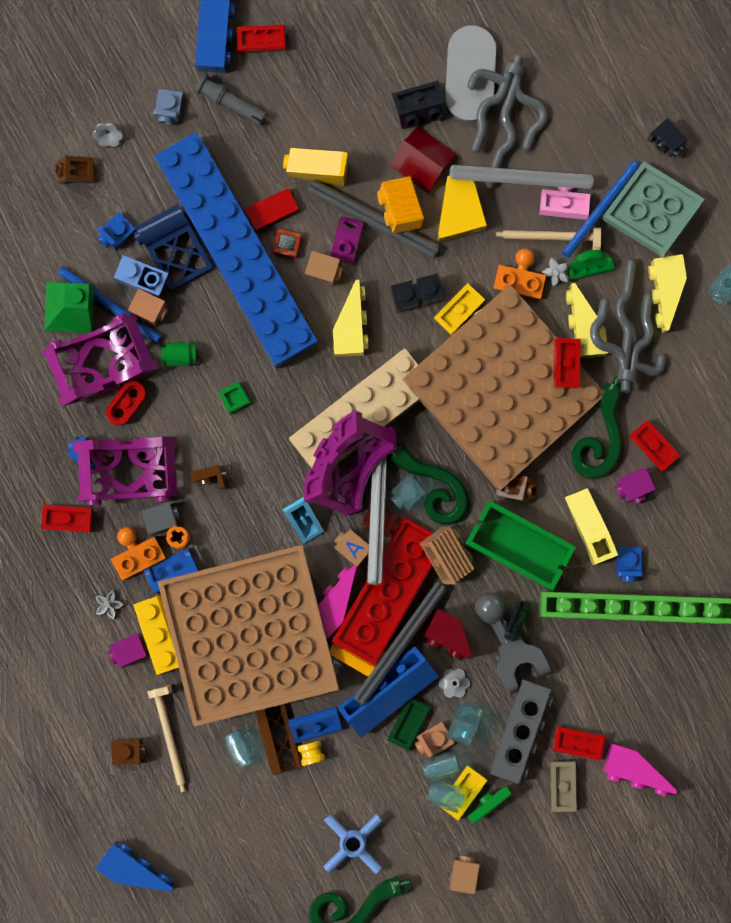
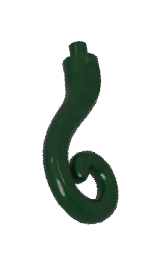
M616 375L612 384L606 383L600 402L601 413L610 443L606 459L598 466H589L583 461L582 453L587 447L593 448L595 459L598 460L603 457L604 446L595 437L580 439L572 449V465L576 472L586 479H598L608 475L616 467L621 457L622 433L617 416V407L623 392H621V383L617 382Z
M396 441V450L388 455L398 467L410 474L439 480L445 483L455 495L456 504L453 510L448 513H440L434 506L436 500L441 499L444 502H449L451 495L442 488L430 491L424 502L428 517L441 525H452L460 521L468 508V495L463 483L448 470L416 459L404 443L399 445Z
M395 876L379 883L369 893L356 915L346 923H367L382 902L402 896V890L411 888L409 878L399 880V877ZM325 892L318 895L310 904L308 911L309 922L326 923L322 919L321 909L329 902L337 906V910L331 915V919L335 922L344 919L348 912V905L344 897L335 892Z

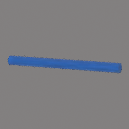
M636 161L630 163L561 252L566 258H570L640 167Z
M64 266L58 272L60 276L70 283L88 284ZM95 289V301L116 316L121 314L133 316ZM139 319L136 321L143 335L154 343L160 340V334Z

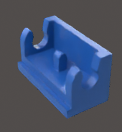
M188 548L144 569L145 576L155 594L160 592L158 581L199 571Z

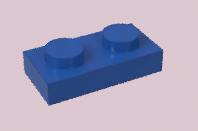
M336 707L288 720L295 743L342 730Z

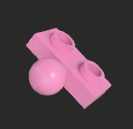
M558 187L560 191L542 189L539 215L588 219L590 194L572 192L575 188Z

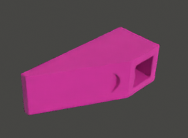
M354 565L351 568L346 566L337 576L340 581L334 587L330 584L321 594L324 599L319 603L318 609L326 640L331 637L344 621L356 572V566Z
M610 743L602 772L608 774L607 779L620 783L622 778L632 781L630 786L645 790L646 786L655 788L654 793L669 797L670 793L677 794V790L637 751Z

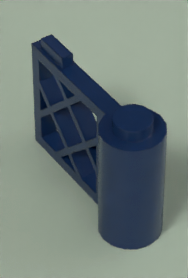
M178 204L135 226L137 229L133 233L140 246L145 244L159 270L168 273L170 266L184 269L182 278L173 284L167 276L163 289L168 287L171 291L213 268ZM188 232L192 239L190 250L176 246L178 237ZM175 239L173 245L167 244L169 241ZM162 245L172 248L169 261L158 259L154 250ZM194 245L199 253L192 251ZM175 249L189 253L185 267L171 263ZM191 254L202 257L206 266L199 270L187 268ZM161 263L167 264L166 271L163 269ZM186 270L193 272L185 277Z

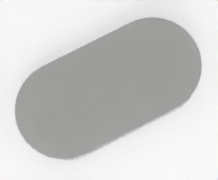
M474 25L458 29L452 35L448 44L445 102L448 110L454 117L464 122L477 121L476 114L479 105L485 99L494 95V82L484 78L478 81L475 90H469L467 87L469 78L474 71L488 69L495 72L496 44L494 38L484 28Z

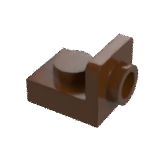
M66 155L59 159L55 166L58 184L66 182H94L93 158Z
M219 464L190 472L192 482H198L199 486L212 483L214 477H217L221 490L226 489L225 483H229L226 470L220 469Z
M517 475L504 488L499 491L497 489L496 495L531 504L532 499L535 498L537 493V481L527 476Z
M141 739L111 740L112 765L142 764V759H146V744H142Z

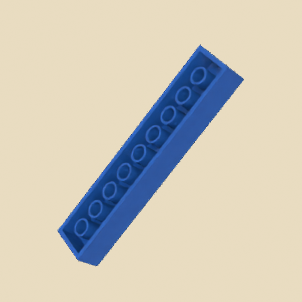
M195 132L154 155L274 367L277 369L317 346L318 342L198 133Z

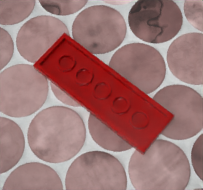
M404 516L383 552L382 583L371 585L366 581L334 636L332 644L368 665L375 667L432 568L430 559L427 558L425 551L420 545L423 540L433 534L431 531Z

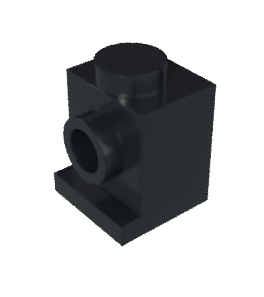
M667 118L649 134L647 140L649 142L655 140V146L662 154L667 153L669 157L673 156L676 158L685 150L683 145L687 138Z

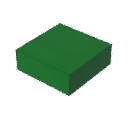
M240 381L218 392L229 414L251 404Z

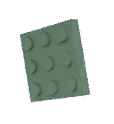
M643 161L604 214L603 220L664 258L704 204L705 199Z

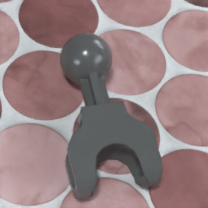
M486 593L480 596L475 604V613L481 622L491 624L501 643L496 646L499 651L496 673L505 689L510 694L518 690L514 673L516 667L521 663H531L542 676L550 674L551 669L541 649L531 644H525L520 636L514 642L505 639V630L508 625L504 619L506 604L502 597L495 593Z

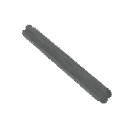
M313 180L309 187L310 193L431 258L437 255L439 251L437 244L412 231L393 234L391 226L386 225L384 216L317 180Z
M435 583L356 693L354 699L359 704L365 705L445 594L447 589L442 584Z

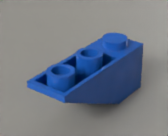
M115 842L95 868L117 884L170 892L175 887L171 884L173 881L171 877L162 871L160 874L151 869L152 863L143 857L140 859L136 858L131 854L133 850L123 842L120 844Z

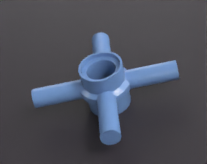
M331 813L324 819L329 827L341 838L340 850L323 866L328 873H331L347 856L359 857L375 874L382 869V866L366 851L365 838L383 822L377 814L359 831H347ZM356 837L359 839L360 847L357 850H349L346 846L348 838Z

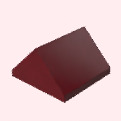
M417 126L403 141L389 166L404 177L410 176L414 184L429 194L457 154Z

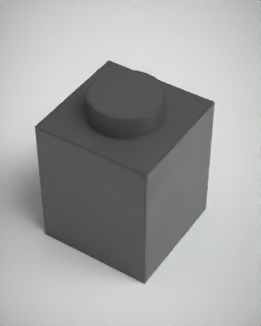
M170 502L141 511L150 536L167 531L174 526L178 527L177 521L181 520L177 506L172 507Z

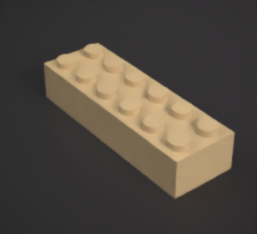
M404 348L289 437V441L312 469L316 459L313 455L323 438L327 439L334 431L333 426L347 414L356 410L362 413V418L387 427L420 401L402 381L418 364ZM356 448L348 453L341 454L337 461V464L341 463L348 456L356 451Z

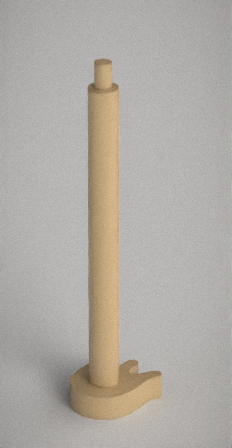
M594 227L593 233H588L583 240L593 241V250H600L601 227ZM504 230L503 232H496V237H503V239L571 241L577 232Z
M171 684L149 690L147 693L149 698H155L176 782L180 786L181 792L186 791L184 786L185 779L163 695L174 692Z

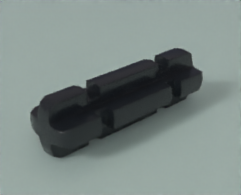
M522 600L517 602L516 609L505 630V639L512 642L517 640L530 608V604Z

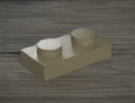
M550 762L551 812H577L576 762Z

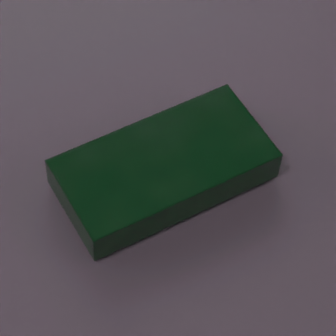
M414 698L408 700L387 740L409 751L431 707Z

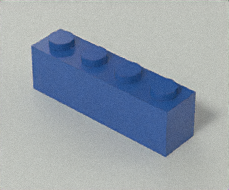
M200 0L195 59L197 71L226 73V66L231 65V52L227 51L228 42L232 43L233 28H229L230 19L235 17V4H231L232 0Z
M413 647L394 663L365 705L359 704L354 699L355 693L337 708L360 738H362L439 676L417 648Z

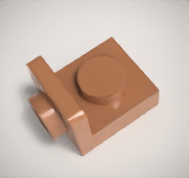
M440 722L416 736L419 741L415 743L422 756L427 754L431 758L433 755L454 744V741L443 722Z

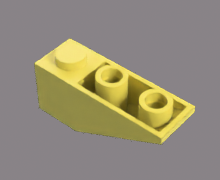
M683 254L655 258L651 262L652 266H648L649 278L654 280L655 290H652L653 303L658 304L659 313L656 314V323L658 328H662V334L667 333L670 329L687 279Z
M355 280L333 329L335 357L364 356L363 349H368V335H363L362 325H367L366 310H361V301H365V286H360L359 280Z
M572 283L569 287L570 290L566 291L567 305H571L572 314L568 315L569 328L574 329L575 338L573 339H581L580 359L604 357L608 352L598 349L590 338V328L597 315L577 285ZM602 326L600 337L607 342L606 329Z
M588 488L565 497L592 565L617 556L618 553Z

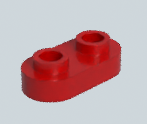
M137 381L125 383L108 405L106 416L112 424L117 426L126 424L143 403L146 391L141 383ZM132 390L138 391V396L136 398L130 397V392ZM118 409L124 412L120 418L115 416V412Z

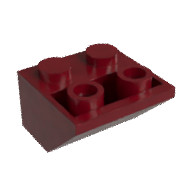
M438 609L424 634V637L428 639L426 643L437 649H440L441 646L449 649L448 654L460 661L464 657L469 659L471 651L461 621Z

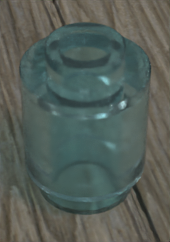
M242 729L224 737L226 742L224 745L235 766L240 764L241 768L254 762L253 757L257 754L247 734H244Z
M444 753L425 759L426 764L422 765L426 780L431 779L432 783L453 777L455 773L460 772L454 753L449 755Z
M441 782L437 784L431 783L427 802L432 803L433 807L455 812L456 807H462L465 793L460 792L461 787Z

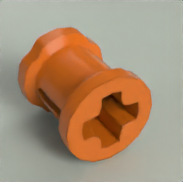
M174 526L167 531L166 540L173 548L182 549L188 545L190 535L183 527ZM174 532L184 534L181 537L183 540L182 543L172 541L175 538L173 535Z

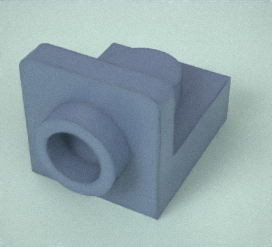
M158 89L156 108L153 111V115L159 123L172 125L173 122L179 123L183 93Z

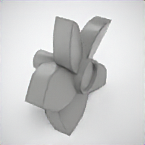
M550 258V267L545 269L543 273L546 276H552V286L557 285L559 280L568 282L569 278L564 273L568 269V263L560 264L557 259Z
M114 590L110 591L106 597L102 595L96 596L97 602L101 605L97 609L96 614L101 615L107 611V615L114 620L115 609L124 605L122 602L115 600Z

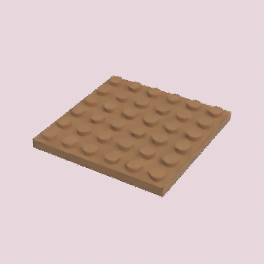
M511 284L402 379L498 491L504 488L602 398L603 390L581 365L580 387L578 389L553 388L554 339L557 337Z
M303 545L158 581L193 727L339 690Z

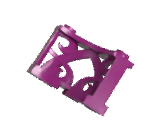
M118 315L113 318L114 322L100 329L67 341H62V339L52 341L48 344L49 348L42 351V355L46 357L61 396L59 400L62 407L88 400L90 396L96 395L99 392L105 394L122 387L121 383H126L129 380L136 381L159 369L156 360L151 359L136 322L138 320L137 315ZM127 327L132 339V343L126 348L123 345L127 340V336L125 335L121 339L117 337L118 332ZM110 335L111 341L102 338ZM83 346L79 353L74 349ZM94 347L105 348L117 353L109 365L110 377L104 379L94 369L83 368L88 354ZM134 347L136 349L140 362L130 352ZM69 353L71 355L70 359H63V361L68 365H74L73 369H63L57 354ZM121 358H124L125 360L120 362V364L125 366L124 370L117 371L115 365ZM81 374H92L94 381L87 383L85 381L87 376L81 377ZM65 375H72V377H71L72 390H71V388H70V386H69V383H68L67 378H66Z
M356 410L341 418L333 426L334 431L329 437L321 440L313 455L316 459L312 470L307 471L304 486V502L320 504L341 512V515L344 516L362 509L364 490L372 471L385 456L396 450L395 428H386L362 418V413ZM356 448V460L352 467L339 475L337 464L341 454L348 453ZM338 493L342 496V501H338Z
M161 436L121 442L119 440L73 442L74 452H78L80 496H77V500L87 501V506L102 505V501L156 498V502H169L171 497L179 496L174 448L177 447V437ZM163 449L165 466L158 465ZM127 451L129 459L135 466L145 469L141 476L128 487L119 483L108 473V470L114 468L119 463L122 452ZM139 452L146 454V458L143 460H150L148 464L142 463L137 459ZM111 454L114 457V461L104 466L103 463L108 462L105 459V455ZM90 457H91L92 462H93V464H94V466H95V469H92V470H91ZM155 470L165 471V489L154 488L153 482L155 480L162 481L160 476L153 474ZM99 473L101 477L94 481V485L99 483L102 486V490L94 493L92 492L91 474ZM143 485L145 489L148 491L142 493H134ZM110 487H111V488H113L115 491L119 492L120 494H107V493H108V491H109V489H110Z

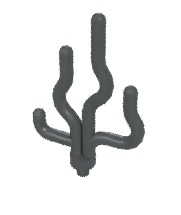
M514 55L512 63H507L503 75L488 69H478L471 74L467 84L469 90H475L478 81L482 78L500 84L497 93L481 102L477 109L478 130L472 145L474 153L481 151L487 133V110L499 104L505 98L501 110V122L506 131L507 138L497 149L490 168H500L504 156L513 148L516 142V131L510 119L515 98L522 104L536 109L539 114L538 120L529 127L522 146L523 150H531L536 134L545 127L548 120V111L543 102L527 96L521 90L520 85L525 68L521 66L524 58L518 55ZM485 182V186L488 189L493 188L495 182Z
M629 259L626 263L623 291L615 304V315L622 326L624 334L622 349L613 343L602 340L600 337V329L605 324L608 316L609 300L607 298L600 300L598 316L590 328L592 343L598 349L617 357L619 361L617 382L621 383V392L629 393L631 385L636 384L637 372L649 376H658L664 371L666 366V356L664 354L657 356L656 366L654 367L638 362L640 352L651 344L654 337V327L651 321L653 302L651 293H645L643 296L641 321L645 332L644 337L632 347L633 328L626 317L624 308L630 300L633 291L636 261L634 259Z

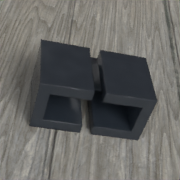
M438 273L418 278L414 285L412 280L390 286L396 313L418 308L417 299H421L422 307L441 302L444 299Z

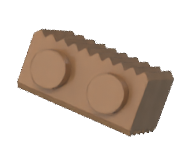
M441 527L420 543L443 584H455L475 569L472 564L473 557L471 553L463 548L460 543V534L451 527Z

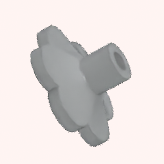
M100 123L96 126V130L93 131L92 137L102 147H107L108 145L116 147L119 145V140L123 138V133L113 123Z
M452 669L445 670L444 677L439 680V686L444 689V695L448 698L453 696L463 697L465 689L470 686V681L465 677V672L462 669H456L455 671ZM453 681H456L457 685L454 686L452 684Z

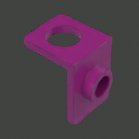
M340 217L331 257L351 263L354 262L364 222ZM351 224L354 225L356 228L350 229L345 227L344 225Z

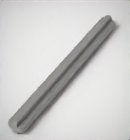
M452 165L450 167V178L456 180L583 189L592 188L594 181L593 176L588 174Z
M387 456L372 471L367 581L371 585L381 584L383 575Z

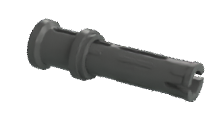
M207 74L202 76L195 89L196 94L201 93L210 98L215 105L221 103L260 126L266 116V111L227 91L226 85H219L208 78Z

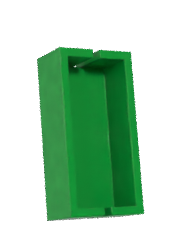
M488 500L477 520L481 525L475 524L464 545L550 592L553 591L563 573L558 567H566L576 547Z

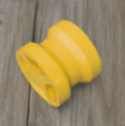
M321 740L297 746L298 751L303 757L301 760L302 766L326 760L325 755L321 753Z

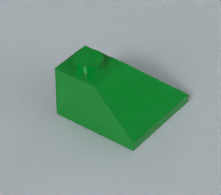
M46 282L44 331L93 332L95 284Z

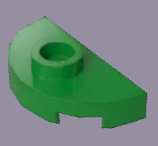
M588 250L572 260L568 267L567 276L569 280L614 270L616 266L612 257L606 252Z
M506 786L494 794L489 791L479 799L481 804L469 814L468 818L472 823L478 822L508 798L511 792Z

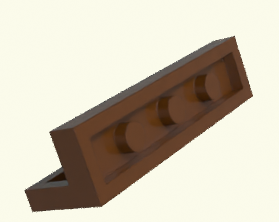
M285 704L280 705L281 713L277 720L267 715L266 708L255 711L272 775L301 767L289 726ZM282 716H283V720H284V724H285V725H283L282 723L279 722V720H280V718H281ZM269 720H271L272 722H274V725H273L272 728L270 727ZM277 724L287 731L288 736L283 744L274 740L272 735ZM288 739L290 742L291 749L285 746ZM275 744L281 746V748H280V750L278 751V753H277ZM283 748L293 754L294 764L281 767L279 755Z

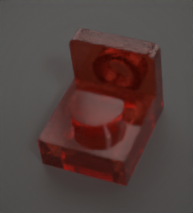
M371 505L361 522L362 525L369 529ZM385 509L384 537L386 538L389 533L394 535L400 524L397 521L398 514L392 513Z

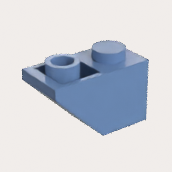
M123 255L114 279L117 283L132 289H141L149 294L160 296L168 273Z

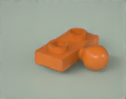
M521 249L517 252L515 260L518 264V269L498 265L493 289L504 290L511 284L519 295L541 299L546 275L527 271L528 267L535 260L534 253L531 250Z
M123 527L119 530L117 539L121 545L127 546L128 550L111 558V561L121 580H124L166 557L155 536L137 545L135 542L137 539L135 530L131 527Z

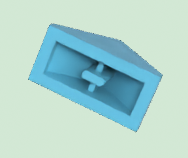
M304 497L283 509L303 544L324 532L309 504L304 502Z

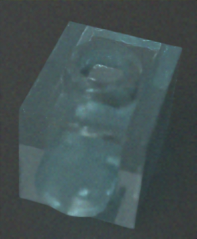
M730 264L724 267L707 289L711 293L710 297L719 304L722 302L727 304L731 300Z
M408 475L391 491L393 495L391 501L400 510L404 507L408 511L426 492Z
M459 702L446 738L470 746L483 710Z

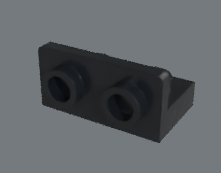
M439 81L392 93L401 129L413 128L448 116L446 102Z

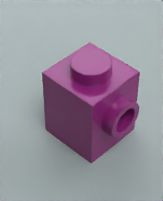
M646 467L616 480L618 484L615 486L616 492L620 499H625L626 503L632 501L633 504H637L646 500V494L655 490Z

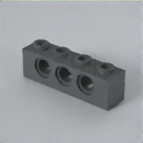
M521 680L490 774L518 784L520 779L525 780L529 770V766L525 764L528 756L533 757L537 742H534L536 732L541 733L545 723V719L542 718L544 709L549 710L553 700V695H550L551 689ZM532 701L537 705V712L532 716H528L524 712V706L527 702ZM520 725H526L529 729V735L525 739H519L516 736V729ZM511 749H518L521 752V759L516 763L508 760V752Z

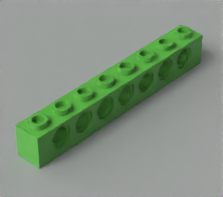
M541 592L539 617L731 624V599Z

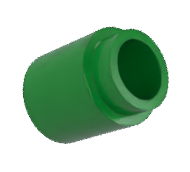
M166 342V347H161V362H166V367L196 364L195 344H189V342Z

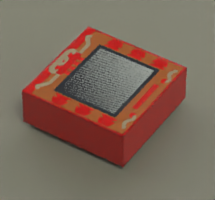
M277 229L273 254L297 258L302 234Z

